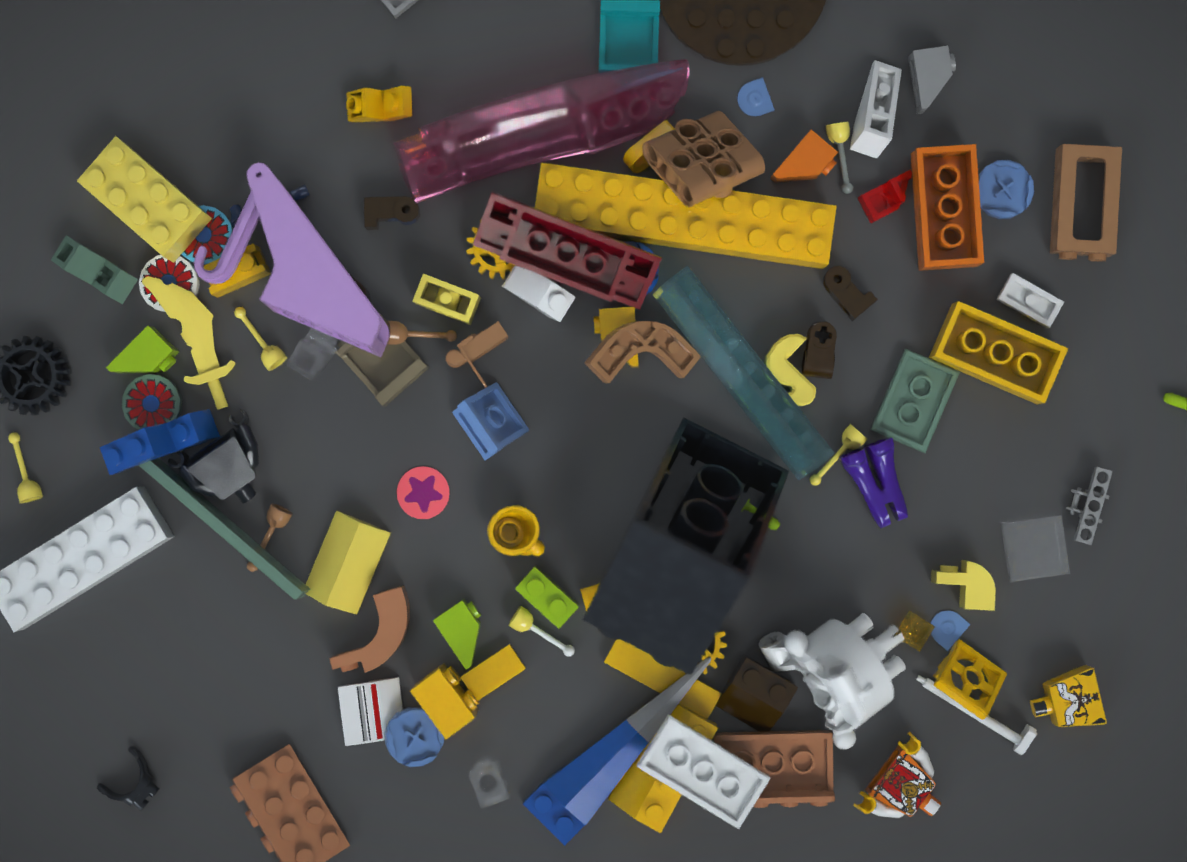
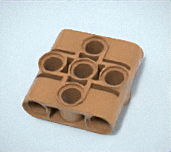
M715 111L697 120L682 119L677 122L674 130L643 144V155L648 164L687 207H691L713 196L716 198L727 197L731 194L733 187L761 175L765 171V162L761 154L721 111Z

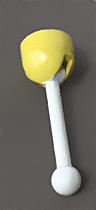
M523 606L517 609L508 626L519 632L531 629L562 649L564 655L568 657L572 656L575 652L572 645L563 644L535 626L532 614Z

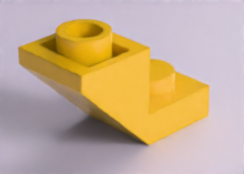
M398 86L387 90L361 88L347 92L346 108L348 122L395 121L412 117L411 87Z

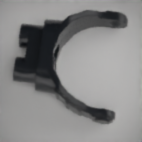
M132 746L128 751L137 759L140 768L139 783L135 790L127 794H118L112 792L101 783L97 785V789L112 800L124 801L129 806L133 804L142 811L149 803L146 798L148 796L153 798L160 788L152 782L154 779L148 774L146 760L142 757L140 751Z

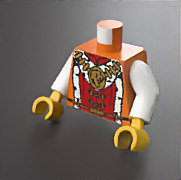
M911 732L907 733L910 736L909 742L903 744L900 740L898 741L896 749L865 788L867 793L864 791L859 793L864 797V800L859 805L854 803L853 806L864 814L872 813L881 817L900 818L905 814L912 817L920 808L929 816H933L940 808L941 802L930 794L936 783L932 780L934 769L929 755L921 746L920 741Z

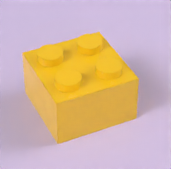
M443 663L416 683L410 692L444 738L448 739L476 717L479 711L477 708L479 702L470 690L465 692L460 686L459 681H461V678L452 666L447 668Z

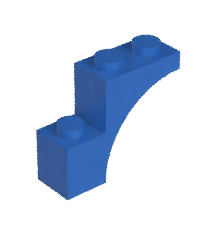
M210 409L188 413L164 424L145 427L101 446L100 450L109 474L113 475L148 461L199 446L220 437Z

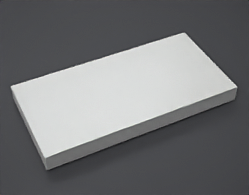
M670 714L667 715L637 763V767L737 829L741 827L771 779L767 774Z

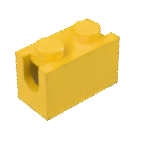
M254 243L247 246L236 271L230 279L220 284L209 283L211 286L208 288L210 294L219 298L271 275L260 247ZM219 259L204 265L205 270L215 269Z

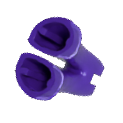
M892 437L865 445V449H856L839 457L842 466L861 491L869 511L880 529L891 525L890 517L885 507L887 503L897 521L908 517L907 506L895 470L894 442ZM865 450L877 475L881 489H879L873 478Z

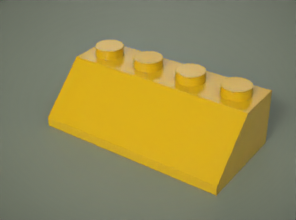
M680 704L670 714L710 740L713 739L718 729L715 722L707 720ZM649 742L612 790L608 800L635 820L661 833L682 794L637 767L638 761L650 744Z

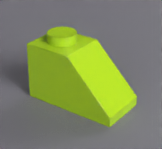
M148 325L106 368L114 373H159L161 370L166 372L177 361L174 357L179 351L155 327Z
M463 599L437 616L433 622L467 670L473 664L481 624L478 618L482 615L472 601L467 603Z

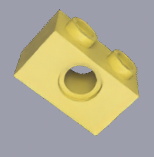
M426 274L422 275L413 298V302L416 305L471 325L481 300L480 295Z

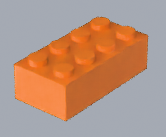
M976 144L916 148L911 153L919 271L978 267L984 264Z

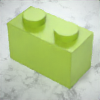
M537 565L533 567L515 588L558 629L579 608V604Z

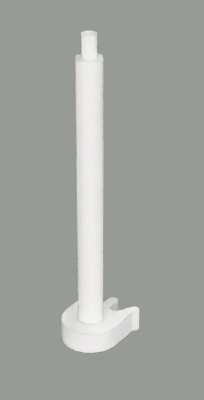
M920 675L916 678L917 681L923 684L924 688L1013 742V751L1020 755L1026 752L1037 736V730L1026 724L1019 735L989 715L981 720L935 687V682L931 679H925Z

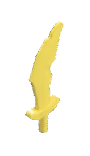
M149 276L143 278V285L151 291L171 319H177L181 322V336L186 344L192 347L191 354L199 375L193 377L185 376L184 382L196 385L208 383L217 410L228 407L219 378L227 376L236 363L230 360L225 366L220 367L214 347L212 327L214 315L192 292L173 283L165 285L162 279Z

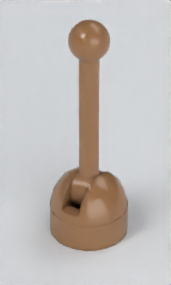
M387 321L386 323L390 332L387 343L389 345L401 344L407 337L446 338L450 342L455 341L457 338V333L454 330H449L446 333L408 331L406 326L398 321Z
M271 503L266 516L270 527L260 544L262 548H266L275 528H282L287 525L293 515L291 511ZM250 561L247 563L249 571L255 572L258 569Z

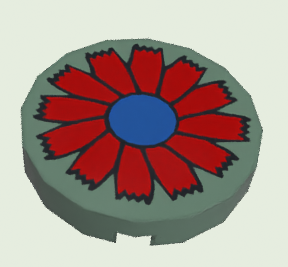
M146 374L136 378L127 386L122 396V410L126 420L134 428L140 430L179 418L182 412V397L178 388L171 380L161 375Z

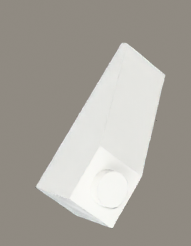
M874 60L854 122L850 150L878 158L892 140L902 69Z

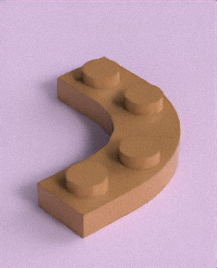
M635 321L619 326L609 333L584 363L603 383H610L630 358L637 353L645 351L651 352L658 357L678 378H685L701 358V355L673 328L659 322Z

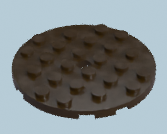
M660 0V13L668 24L670 31L686 47L703 55L704 58L717 63L745 66L776 59L778 56L796 47L816 24L826 0Z

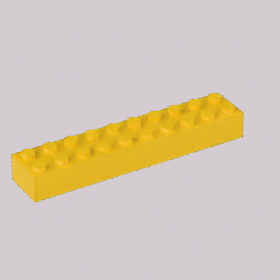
M541 163L535 208L614 239L824 269L829 265L837 207L836 205L733 190L727 197L716 198L713 196L691 207H687L663 180Z

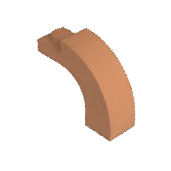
M405 585L373 595L379 615V627L374 639L363 647L330 657L332 670L341 668L342 672L358 668V662L361 661L365 673L379 667L397 651L407 634L410 621V604Z

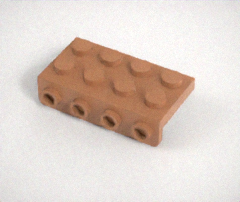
M832 730L715 733L713 742L771 778L753 807L765 808L769 804L780 803L783 807H796L798 803H810L812 806L822 807L827 806L828 802L835 801L833 790Z
M287 744L231 779L234 784L229 787L238 803L242 800L245 802L249 811L245 812L247 819L253 828L260 827L264 834L260 838L262 844L269 854L273 851L275 852L279 862H326L350 846L290 744Z

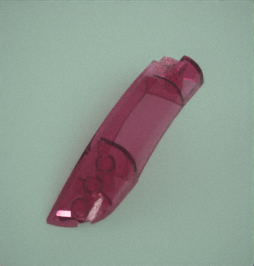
M681 59L640 65L554 83L501 98L419 127L418 134L394 142L400 162L399 167L406 186L417 204L499 173L563 157L585 153L593 155L645 135L663 121L668 120L675 113L674 107L680 97H684L688 86V60Z

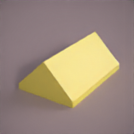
M336 510L306 582V586L310 588L306 595L325 606L357 615L391 532Z

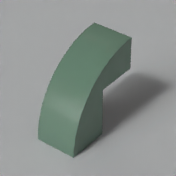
M67 235L51 259L52 262L63 270L91 284L100 292L121 304L125 302L138 281L133 275Z

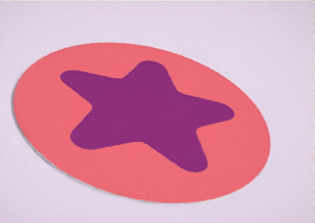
M421 466L409 470L402 476L397 486L399 505L405 513L417 519H429L437 516L444 510L449 500L450 493L447 480L439 471L431 467Z

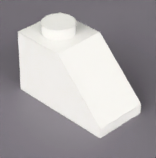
M516 265L502 285L506 290L547 317L561 322L576 298L546 277Z

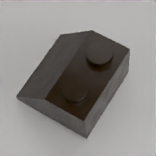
M743 654L715 706L759 732L770 731L783 715L798 686Z

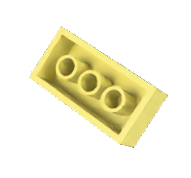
M116 136L77 180L79 184L159 254L173 263L212 219L129 145Z

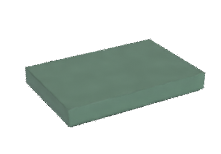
M904 349L870 430L887 438L892 437L894 441L926 453L960 372L911 350Z

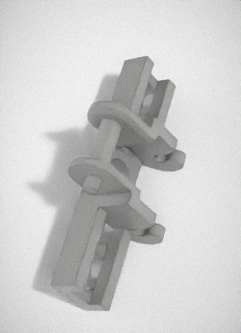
M1095 467L1089 489L1085 490V493L1081 492L1082 488L1077 487V490L1071 489V492L1075 494L1071 507H1066V509L1070 510L1071 515H1074L1075 512L1079 513L1078 517L1080 518L1074 541L1092 545L1097 524H1102L1103 521L1099 517L1104 500H1109V495H1106L1113 471ZM1099 472L1106 473L1103 483L1097 480ZM1100 486V493L1093 491L1094 487ZM1081 495L1087 497L1083 511L1077 509ZM1092 500L1099 503V508L1095 512H1092L1088 507ZM1085 519L1092 521L1091 526L1085 524ZM1083 529L1089 530L1087 540H1083L1080 536Z

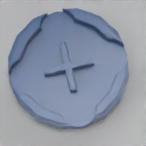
M997 160L986 166L978 174L981 210L988 216L997 219H1010L1021 214L1031 204L1034 195V182L1031 175L1028 174L1020 163L1011 160Z
M408 707L397 712L390 719L385 730V745L389 754L397 762L409 767H420L432 762L437 757L444 743V736L423 708Z

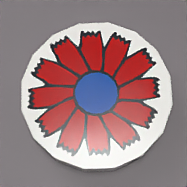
M157 255L149 260L141 271L139 279L140 293L146 303L158 311L165 312L151 291L143 285L142 279L145 277L162 279L165 285L173 283L192 292L197 297L200 285L199 277L192 263L181 256L173 263L162 255Z

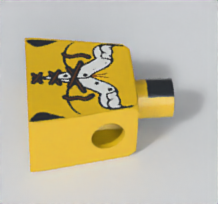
M1088 665L1078 667L1043 683L1045 697L1030 700L1031 710L1035 718L1050 714L1052 724L1058 727L1107 724L1094 668Z

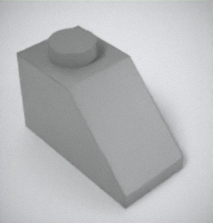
M948 45L913 50L908 57L917 114H923L953 75L952 71L956 70L955 56L953 53H949Z

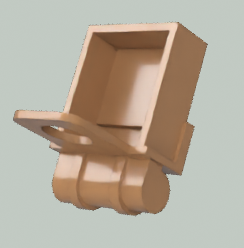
M498 321L478 334H471L457 345L459 350L452 349L446 354V362L452 368L461 367L468 362L483 386L487 388L488 386L472 363L509 339L508 335Z

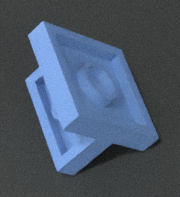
M497 382L465 399L452 412L485 461L529 431V428Z

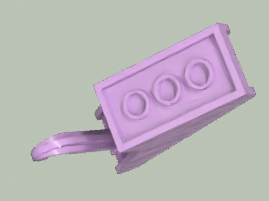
M264 163L251 165L247 171L251 192L215 269L208 271L204 268L207 249L204 246H200L196 253L194 266L199 277L211 284L224 283L230 279L237 269L259 219H261L273 256L274 268L260 301L275 313L382 357L390 336L389 327L269 167Z

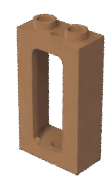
M1062 144L1056 148L1050 254H1059V259L1076 260L1077 255L1088 256V261L1096 262L1106 261L1107 257L1116 254L1122 147ZM1077 162L1105 163L1101 238L1098 241L1077 240L1073 237Z

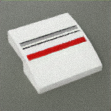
M399 677L338 686L345 746L385 740V730L388 722L397 712L403 710Z

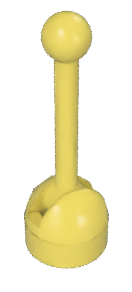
M237 307L234 315L244 322L263 348L261 360L266 369L271 371L283 364L287 359L283 350L278 346H268L247 318L246 310L243 307Z
M849 424L842 434V447L817 474L811 475L810 483L814 486L819 485L821 477L847 449H858L868 439L854 426Z
M12 432L9 434L8 440L13 444L23 479L17 488L19 503L41 499L43 497L41 487L37 482L28 478L19 445L20 435Z

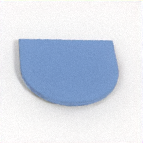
M763 77L742 86L738 93L737 101L740 109L745 114L761 116L775 111Z
M945 610L933 617L930 624V632L933 639L948 651L971 624L958 613Z

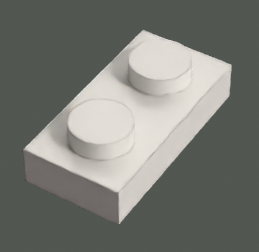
M1014 273L1010 274L996 299L1047 329L1051 327L1064 304V301Z

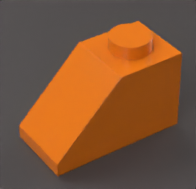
M811 129L770 179L775 183L816 179L821 173L827 176L837 164L833 158L837 155L838 151Z

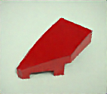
M911 170L890 179L857 198L870 223L897 211L900 205L905 202L908 181L912 177Z

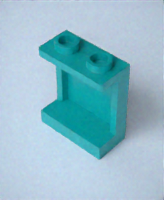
M601 0L599 76H605L604 79L611 81L622 80V76L634 77L635 81L643 82L651 81L652 77H657L660 0Z

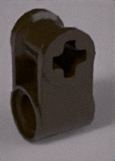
M816 322L808 329L801 369L803 376L832 379L837 334L834 326L830 323ZM821 326L824 327V332L829 333L828 339H823L822 344L819 343V338L815 337V331H820Z

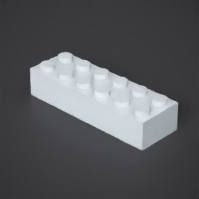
M145 487L133 488L0 570V611L13 632L28 628L175 537Z

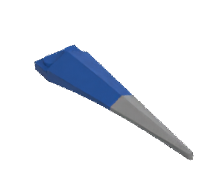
M711 657L701 661L692 675L687 673L628 719L544 780L523 801V805L564 846L590 821L657 733L667 715L673 712L711 662Z

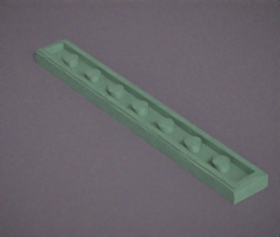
M157 458L139 465L294 600L304 597L310 590L308 586L200 493L193 491L185 480L162 460Z

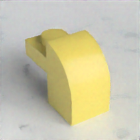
M961 560V572H958V566L940 565V571L932 570L931 582L960 585L959 607L971 610L995 611V583L990 573L981 565Z

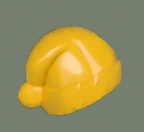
M521 505L506 506L499 509L490 518L487 526V535L490 544L496 551L509 556H540L544 553L545 545L542 541L538 540L540 533L539 521L530 509Z

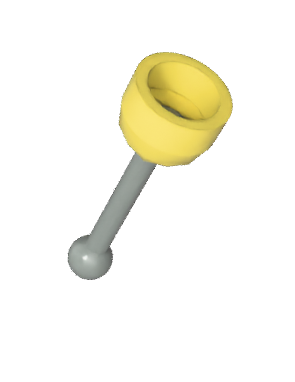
M849 121L825 126L828 139L838 146L843 177L841 189L845 194L853 191V185L849 182L843 145L850 136Z

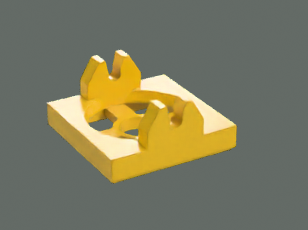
M958 639L953 644L949 655L938 665L937 668L939 670L933 677L936 678L935 687L983 720L988 716L1007 673L965 642ZM958 660H968L974 664L973 666L965 667ZM951 669L961 676L963 682L961 690L952 681ZM967 671H972L978 676V685L972 684L967 679ZM982 671L984 672L985 676L987 677L988 683H987L986 681H984L985 679H984V675H983ZM980 689L983 691L979 697L980 700L970 697L972 690Z

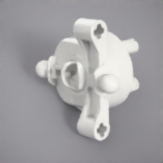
M865 613L860 614L848 625L839 620L830 619L808 636L801 631H792L787 636L781 632H772L764 636L759 642V647L772 671L797 670L802 673L803 681L809 687L814 703L826 712L825 727L833 731V743L837 748L846 750L855 744L856 735L853 730L857 729L893 700L894 689L891 680L906 670L904 662L895 655H892L883 664L881 662L885 659L887 652L904 641L902 633L892 637L899 629L891 625L874 640L869 639L865 641L862 636L873 629V622Z

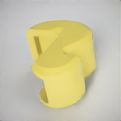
M788 334L771 346L765 356L764 370L768 379L773 383L790 388V392L784 395L785 400L791 405L801 407L813 402L816 395V387L787 360L807 338L800 334Z

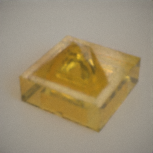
M909 611L899 626V631L894 636L902 633L904 636L903 642L920 652L935 626Z

